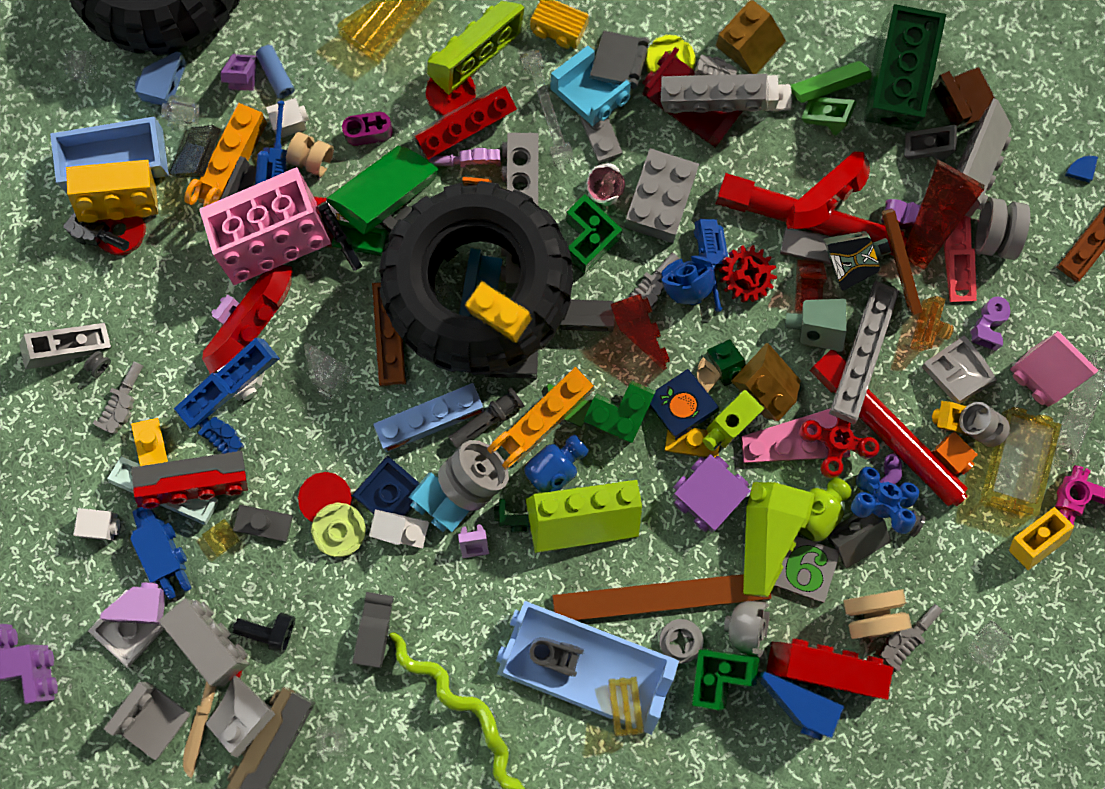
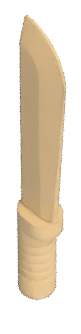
M207 681L201 704L197 705V712L184 749L183 768L191 779L206 727L205 723L210 714L217 687L210 686Z

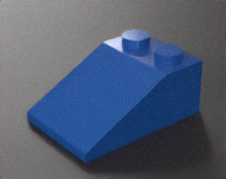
M758 671L757 680L796 725L802 727L801 733L821 741L823 736L832 738L844 706L767 672Z

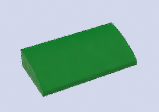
M398 145L328 196L326 202L360 233L365 235L435 180L438 168L418 153Z

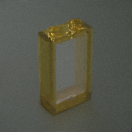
M1011 407V409L1009 408L1001 414L1008 420L1010 431L1006 440L992 449L979 503L1031 519L1038 517L1061 424L1053 422L1052 417L1046 415H1037L1036 417L1027 414V410L1023 408Z

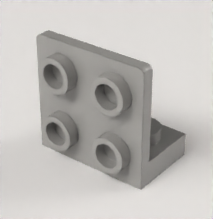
M138 682L104 730L112 736L121 734L152 759L156 760L190 717V713L151 683Z

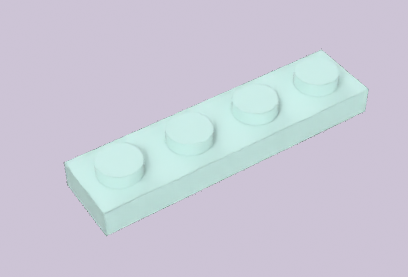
M121 456L107 478L109 483L134 494L131 467H137L140 464ZM215 497L209 500L197 498L187 500L183 504L165 503L159 505L206 526L219 501Z

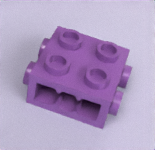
M711 454L706 460L701 456L691 467L694 473L688 479L683 476L674 485L673 488L676 492L672 497L676 500L674 505L684 514L689 512L696 518L694 523L704 532L709 530L713 533L751 490L747 487L749 485L742 476L739 474L734 476L727 469L729 466L721 457L716 456L714 458Z

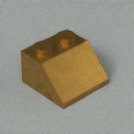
M749 0L720 32L715 47L749 74H758L783 46L786 39L772 15L754 0Z
M766 343L731 382L741 393L746 390L764 408L760 413L765 418L779 421L796 403L801 380L769 343Z

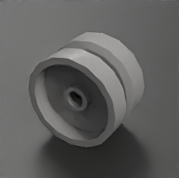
M989 197L980 212L977 222L974 244L976 253L992 256L997 251L1001 258L1016 260L1022 252L1027 239L1030 224L1029 205L1012 201L1007 206L1005 200Z
M469 440L463 443L455 451L454 455L441 465L438 471V481L442 491L458 507L469 511L483 508L492 500L494 495L498 494L506 486L509 480L508 469L505 470L502 466L504 463L503 458L497 451L490 454L487 451L489 445L478 440Z

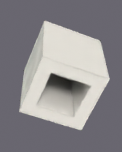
M296 98L284 101L281 138L307 130L305 121L309 120L304 105L299 107ZM278 104L266 107L275 134Z
M78 508L74 536L113 541L114 535H118L120 530V519H117L118 514L110 511Z

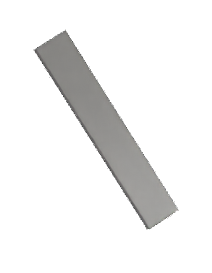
M877 281L873 283L829 412L830 415L855 424L858 420L900 290Z

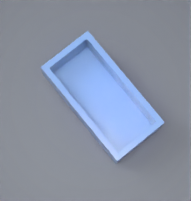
M155 117L50 133L56 183L66 193V167L148 160L153 178L169 176L163 128Z

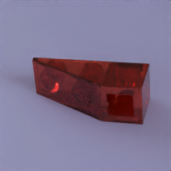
M640 293L610 304L619 330L660 368L666 370V363L670 362L666 348L659 347L657 338H660L661 334L657 323L651 324L648 313H651L652 309L648 298L642 299Z

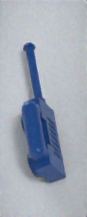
M282 100L277 102L278 115L274 148L264 147L263 151H260L257 155L255 185L284 173L286 169L287 150H283L281 144L283 106L285 105Z
M699 219L694 222V236L697 239L699 248L698 256L706 257L711 261L715 274V267L724 265L722 260L728 257L724 229L721 225H718L715 219ZM715 276V283L713 287V295L716 307L715 311L720 312L722 311V307L720 305L717 281Z

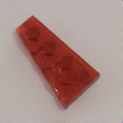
M937 159L932 177L906 242L905 249L909 262L923 270L926 269L984 191V184Z

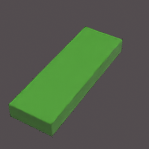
M859 60L791 85V92L801 103L872 78L871 69Z

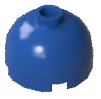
M690 256L692 261L684 263L682 258L669 264L661 273L664 289L667 295L677 303L697 305L712 292L714 287L715 274L711 261L703 256Z

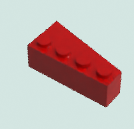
M792 638L791 643L771 641L766 668L767 673L774 676L788 677L791 680L815 683V685L888 700L893 666L884 665V659L867 656V660L858 659L859 653L842 650L841 655L833 653L834 647L817 644V649L808 647V641Z

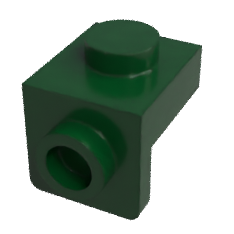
M730 339L707 349L709 359L720 373L722 384L724 386L731 384V380L746 365L744 357Z
M499 499V505H494V522H499L500 528H511L512 533H525L527 528H530L528 514L505 515V499Z

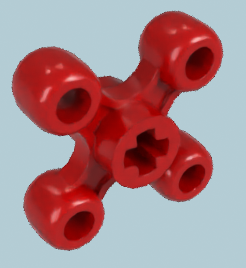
M836 417L837 422L832 428H824L817 421L808 420L799 429L800 437L804 441H820L828 449V456L820 466L822 475L828 479H834L841 475L843 471L842 456L845 452L854 451L863 459H872L880 450L878 441L872 437L858 438L854 436L853 431L850 429L851 423ZM807 428L813 429L814 435L809 434ZM842 436L844 441L836 443L834 438ZM865 445L870 446L871 452L865 449ZM828 464H832L835 467V472L829 469Z

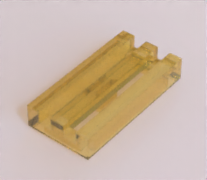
M637 677L620 678L617 680L609 679L608 685L615 737L643 734L644 729ZM627 685H630L631 687L632 703L636 728L633 729L631 723ZM616 686L621 688L626 727L621 730Z

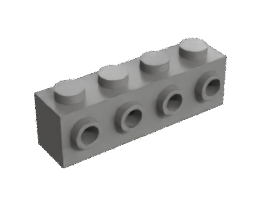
M767 74L662 76L661 104L664 111L670 113L689 111L698 113L708 111L732 112L737 110L755 112L768 110L769 84Z

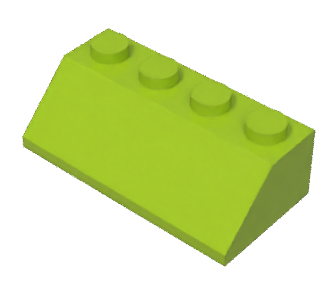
M500 1L496 6L487 8L479 20L470 22L462 34L458 37H452L445 48L440 52H434L429 57L427 75L449 95L521 33L525 7L519 3Z
M638 480L533 494L526 499L535 553L639 537L642 502Z

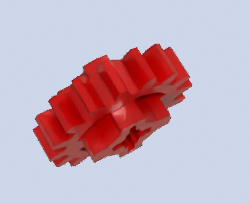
M743 245L737 251L733 249L729 252V257H725L722 260L726 266L719 269L720 273L725 274V277L719 280L720 283H727L728 285L724 291H733L732 299L741 296L742 303L748 301L749 298L751 302H755L758 300V296L760 298L767 296L766 290L770 291L774 288L770 281L777 279V276L771 274L776 265H769L768 263L772 257L764 258V249L755 252L754 245L748 247L747 251ZM738 260V262L736 263L737 269L735 270V272H732L733 266L735 262ZM744 271L751 272L752 276H745ZM761 276H763V280H762V283H761V285H760V284H759V279H760Z

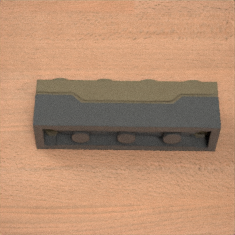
M283 687L281 691L277 690L269 703L275 715L241 753L244 758L240 765H235L229 773L227 781L230 783L226 789H269L316 703L288 687Z

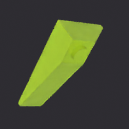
M775 482L752 483L746 507L743 594L759 597L769 596L783 570L782 562L789 550L793 551L797 544L794 540L800 528L805 529L809 521L815 494Z

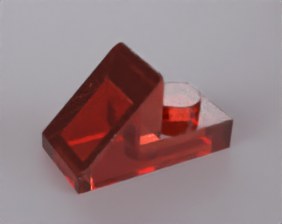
M797 260L796 311H802L803 301L823 299V285L827 281L823 262Z

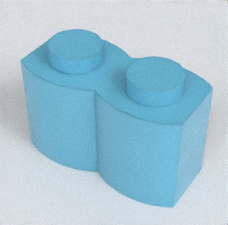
M430 472L409 496L413 501L410 506L422 516L425 512L434 518L431 523L442 532L446 529L453 532L469 512V510L458 507L449 500L442 491L438 478Z

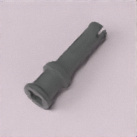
M509 388L508 393L496 402L491 401L488 405L489 408L448 436L457 449L463 443L480 435L496 422H504L506 416L516 409L525 407L512 388Z

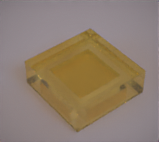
M223 519L202 534L217 557L240 542V539L226 519Z

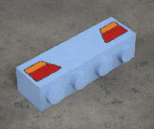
M471 383L383 419L373 425L381 445L387 453L484 412V408L474 384Z

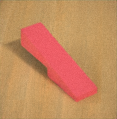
M941 199L939 204L949 301H977L975 249H972L971 218L942 205L944 199ZM956 290H969L965 296L956 294Z

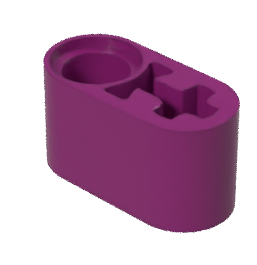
M384 112L349 116L342 123L345 139L353 146L385 142L393 134L390 118ZM383 124V129L378 130V125ZM368 125L370 132H367L366 126ZM353 128L361 129L356 135L349 134Z

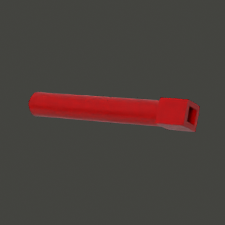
M725 173L715 204L744 213L747 210L786 222L793 204L799 200L754 186V181ZM836 210L829 214L830 218L817 226L805 228L831 237L866 231L872 243L887 238L890 245L885 225ZM900 230L904 245L906 246L907 238L903 237L904 231Z
M830 350L809 371L831 393L834 392L836 394L846 361L835 350ZM867 389L859 418L947 506L954 504L957 507L968 496L965 493L968 488Z

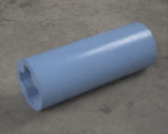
M266 45L256 51V56L277 97L282 99L284 95L286 97L294 93L295 89L273 46Z

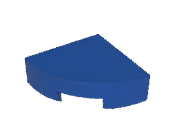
M1084 156L1077 159L1067 169L1065 176L1090 183L1093 180L1098 157Z

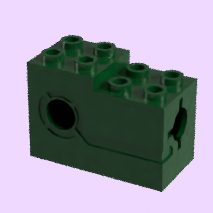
M897 4L892 6L881 27L863 121L914 131L925 118L947 14Z

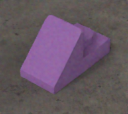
M232 54L221 71V82L228 83V88L231 90L254 91L257 56Z

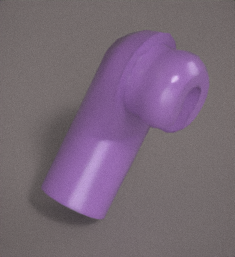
M889 454L885 457V476L879 480L881 483L890 482L896 484L902 479V463L897 455Z

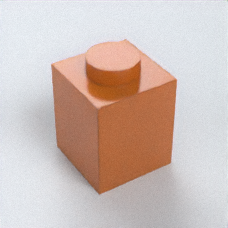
M955 431L949 434L931 451L954 475L959 473L962 475L966 474L975 465L972 460L978 455Z

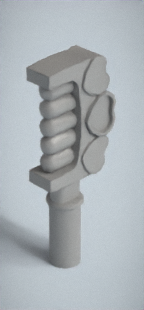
M705 55L700 56L695 69V76L700 74L735 75L737 73V68L729 63L726 64L724 59L713 57L712 59V57Z
M671 253L659 268L655 270L653 275L646 272L642 283H639L638 288H635L634 292L630 293V297H627L626 300L623 298L621 304L636 317L646 313L647 309H652L657 303L660 293L663 291V284L660 283L663 279L662 271L669 264L678 260L679 257Z
M133 362L125 379L121 382L119 390L111 388L110 392L113 393L110 397L111 400L105 406V411L102 412L99 422L94 420L93 424L111 434H117L118 430L122 428V424L128 422L131 416L130 410L133 408L134 398L128 394L133 389V385L143 365Z
M934 604L917 621L913 628L895 632V634L889 635L885 640L887 645L882 646L879 656L888 665L893 666V669L900 671V665H902V661L906 660V656L911 654L910 651H914L915 646H919V643L924 644L925 639L921 635L928 630L927 628L943 612L942 609Z

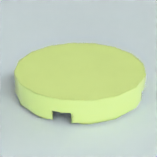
M333 503L326 505L318 511L312 522L311 533L314 544L321 552L333 557H344L351 555L360 548L365 537L366 527L362 515L356 508L345 503Z

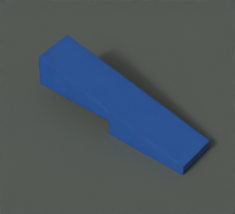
M255 338L218 373L210 374L174 409L188 427L194 429L280 358L264 339Z

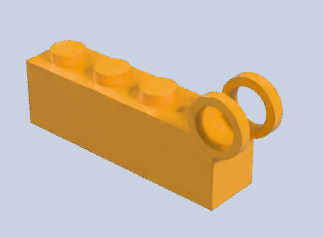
M238 103L199 180L193 179L188 185L184 196L185 203L193 205L198 200L205 207L221 199L239 157L242 156L249 161L267 125L262 112Z
M574 367L509 431H505L496 438L487 448V451L492 454L502 446L510 454L502 464L505 470L516 461L519 463L595 390L594 385Z

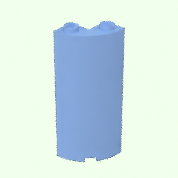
M524 601L521 611L515 609L510 625L514 626L507 648L501 646L496 662L500 663L497 675L652 735L659 721L665 697L673 683L679 660L527 601ZM544 637L584 649L576 665V677L568 676L534 663L529 654L531 643L536 638ZM545 644L537 645L534 649V654L539 658H545L550 653V649ZM569 654L566 665L568 664L571 654Z

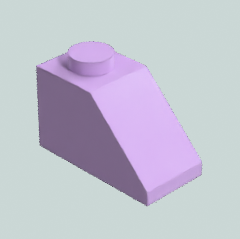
M141 583V587L130 588L101 613L100 619L107 622L160 624L158 620L163 617L166 594L164 590L158 588V584Z

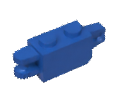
M140 507L132 511L137 530L133 531L130 539L150 583H160L167 598L170 600L176 597L175 589L169 580L170 577L176 575L181 588L185 592L190 590L191 585L184 571L186 570L184 563L187 562V558L181 547L176 548L173 541L176 534L171 524H165L164 521L159 520L153 509Z

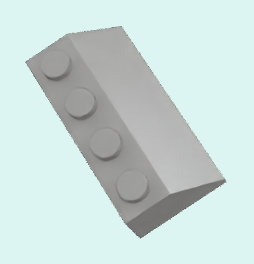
M993 98L974 126L942 205L970 218L977 209L982 210L988 199L985 192L990 190L996 179V176L992 174L994 170L997 171L1004 159L1000 154L1002 151L1005 152L1011 141V137H1008L1012 125L998 100Z

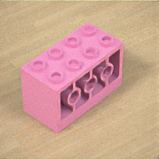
M298 167L199 209L213 256L233 285L245 282L250 278L331 244L322 217L316 208V200Z

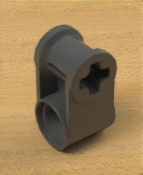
M540 637L531 643L529 654L531 660L537 665L576 677V665L584 649L572 644ZM545 644L548 646L550 653L547 657L539 658L534 654V649L537 645ZM569 654H571L568 664L566 665Z

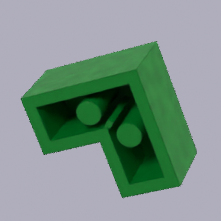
M585 194L566 212V222L580 234L568 246L572 262L586 274L621 239L623 229Z
M631 381L620 404L596 394L583 421L633 443L656 391Z
M699 649L692 706L714 710L726 709L729 683L745 686L757 684L760 657Z

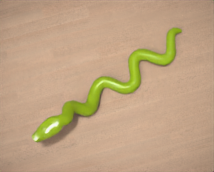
M389 633V637L396 647V659L405 670L414 674L432 676L436 680L437 698L443 705L454 711H470L477 716L482 726L486 744L494 754L493 776L502 789H525L518 779L510 777L506 773L509 751L498 733L495 719L489 707L476 697L454 695L449 689V676L443 667L437 663L411 659L408 656L406 643L403 638L396 633Z

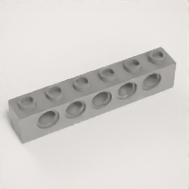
M507 133V142H502V157H507V166H502V182H507V190L510 191L515 189L513 186L516 183L526 184L527 187L521 190V192L532 197L535 204L538 205L539 135L538 133ZM518 158H523L527 163L518 166L514 161ZM501 247V256H506V266H501V282H506V289H517L521 268L512 262L514 257Z

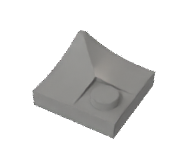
M962 336L924 362L922 366L927 374L957 404L963 403L997 381L984 358L965 336Z
M234 675L223 700L205 724L228 752L238 758L273 718L275 713L247 684Z

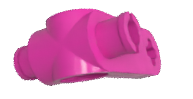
M1076 465L1072 468L1071 476H1065L1063 483L1059 486L1057 490L1058 499L1055 508L1060 510L1059 512L1073 525L1076 516L1083 515L1085 505L1090 500L1105 505V487L1088 482L1087 479L1091 471L1087 468L1083 471L1084 467ZM1071 487L1078 492L1077 500L1073 499L1070 495Z

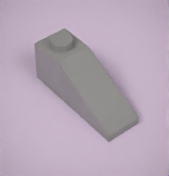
M105 323L24 334L19 347L25 369L55 365L97 351L111 348L106 325Z

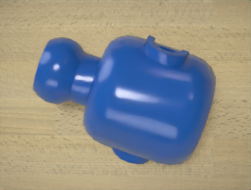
M572 435L566 440L565 445L561 449L555 444L545 446L525 464L524 473L540 493L560 491L577 475V468L573 463L577 459L587 456L589 450L576 435Z

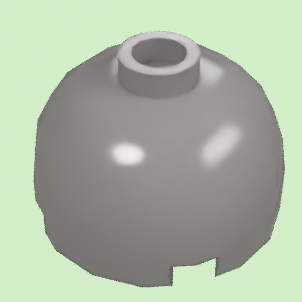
M746 601L735 607L731 616H726L724 632H729V641L737 651L749 656H762L764 650L759 649V646L764 636L767 638L770 612H766L764 609L769 607L768 603Z

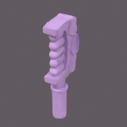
M474 148L472 150L460 151V156L453 157L451 154L450 156H434L428 159L434 166L453 167L456 164H460L461 168H464L466 165H482L483 163L501 166L499 149Z

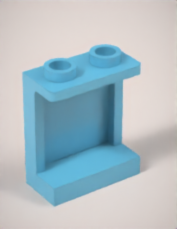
M587 45L551 73L550 89L589 124L594 126L600 120H606L618 106L621 107L627 103L630 98L631 83L626 80L619 85L590 79L595 51Z

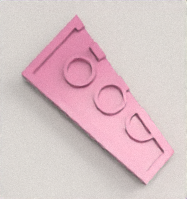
M830 409L744 435L741 437L743 463L826 459L828 449L825 444L820 441H804L800 437L799 429L808 420H815L824 428H832L835 426L837 418L830 415ZM807 428V432L814 435L813 429ZM842 436L834 438L836 443L844 441ZM850 451L845 452L842 458L850 457Z

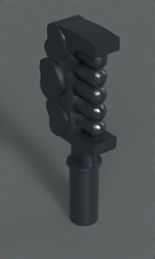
M325 201L317 205L316 208L335 241L341 244V251L352 270L360 269L362 264L354 252L352 244L348 245L347 237L328 203Z
M74 212L63 225V228L82 245L98 246L102 240L104 243H109L123 251L129 248V241L112 234L109 231L110 228L104 222L98 224V222H78Z

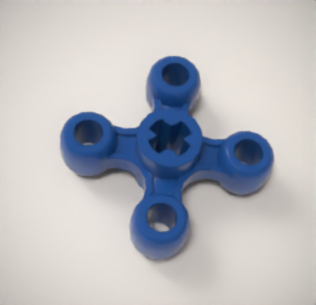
M872 467L862 468L856 478V485L865 492L857 494L851 504L852 512L860 518H866L871 513L881 518L890 517L893 530L900 534L909 533L915 525L916 516L906 508L913 506L920 494L918 487L909 482H905L899 487L890 482L881 483L879 481L880 474L876 469Z

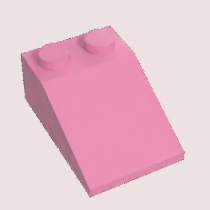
M1059 331L1032 347L1010 368L1014 373V380L1022 386L1026 385L1033 392L1032 397L1041 405L1045 404L1047 407L1058 402L1098 371Z

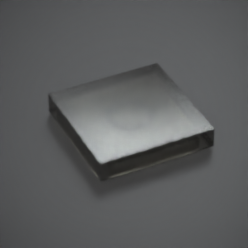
M214 125L186 127L169 174L177 178L203 177L221 129Z

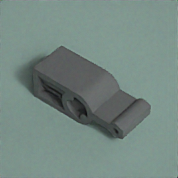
M366 592L352 663L382 668L394 596Z

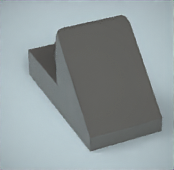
M950 125L905 133V158L913 160L934 157L939 162H943L956 152L957 126Z

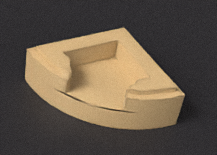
M703 357L698 365L697 379L708 393L721 377L716 367Z

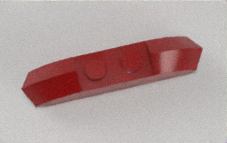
M854 151L793 204L786 220L787 229L809 228L825 222L830 218L829 214L836 208L839 200L845 201L852 192L860 191L867 183L870 173L869 160L864 152Z
M281 265L264 272L203 350L202 360L210 374L218 373V369L225 366L253 339L257 338L268 324L290 290L292 282L291 266Z

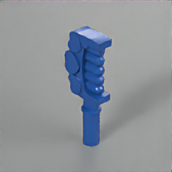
M213 417L211 420L206 418L199 424L201 429L198 434L206 439L209 438L208 441L213 443V447H217V450L222 452L221 454L240 451L244 447L240 437L237 436V431L219 418Z

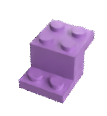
M0 624V681L22 678L25 704L55 700L54 694L58 691V685L55 677L51 675L50 666L54 665L52 650H48V645L14 647L18 643L17 631L12 629V624Z

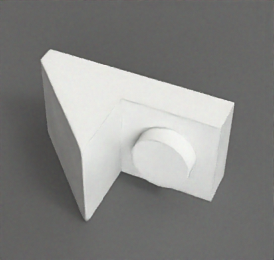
M375 509L369 536L397 545L405 544L423 548L429 522Z

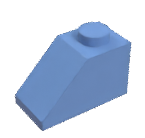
M174 52L143 68L141 76H138L135 82V92L142 101L171 108L187 63L180 52Z

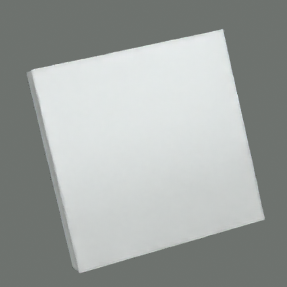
M99 618L88 632L122 664L129 668L159 636L164 627L161 624L107 622Z

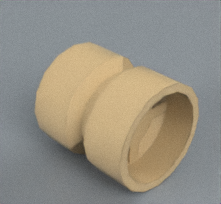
M297 132L289 144L286 161L298 168L305 166L308 172L322 177L327 168L322 167L321 163L325 161L330 164L333 158L334 147L320 140L314 142L313 137Z

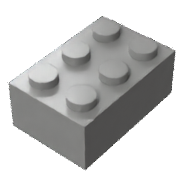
M650 148L624 228L674 243L699 164Z
M185 598L158 621L210 686H225L234 675L250 665L245 659L248 655L239 644L234 645L228 637L231 634L222 623L217 624L211 618L214 613L205 602L200 603L198 600L193 601Z

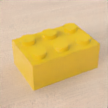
M148 160L66 167L67 195L78 222L92 223L104 219L120 220L125 217H148L158 214L156 185Z

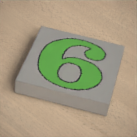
M796 536L794 542L797 544L793 551L789 550L782 562L783 570L774 586L825 603L839 558V552L833 548Z

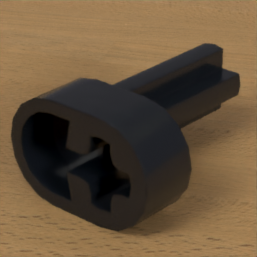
M281 612L277 616L273 628L237 618L236 623L233 624L232 633L268 644V649L283 654L287 649L296 619L295 616Z

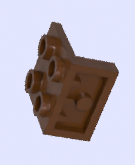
M979 67L954 77L950 71L945 72L938 77L932 86L951 125H956L957 130L978 122L993 98L995 99Z

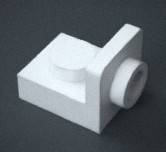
M778 75L767 76L769 91L768 110L766 111L791 110V85L778 84Z

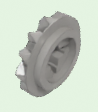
M686 619L673 620L666 624L660 633V647L664 655L679 660L678 663H688L698 657L699 649L703 648V636L698 626ZM678 629H680L683 637L693 638V641L685 644L684 653H682L679 645H670V642L678 638Z

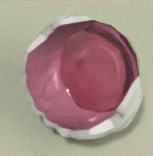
M611 163L594 167L589 172L586 182L588 196L594 202L603 206H610L615 203L623 194L625 188L623 175Z

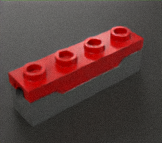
M498 85L415 131L411 136L422 156L430 159L512 113L517 108L506 86Z
M242 451L131 467L134 498L138 508L152 509L158 507L159 504H183L190 499L209 500L216 495L226 494L235 496L243 491H248Z

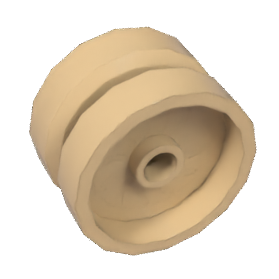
M903 589L843 600L847 615L864 614L865 618L852 621L848 625L851 639L867 636L869 638H876L895 634V631L912 628L908 613H890V609L903 607L906 604Z

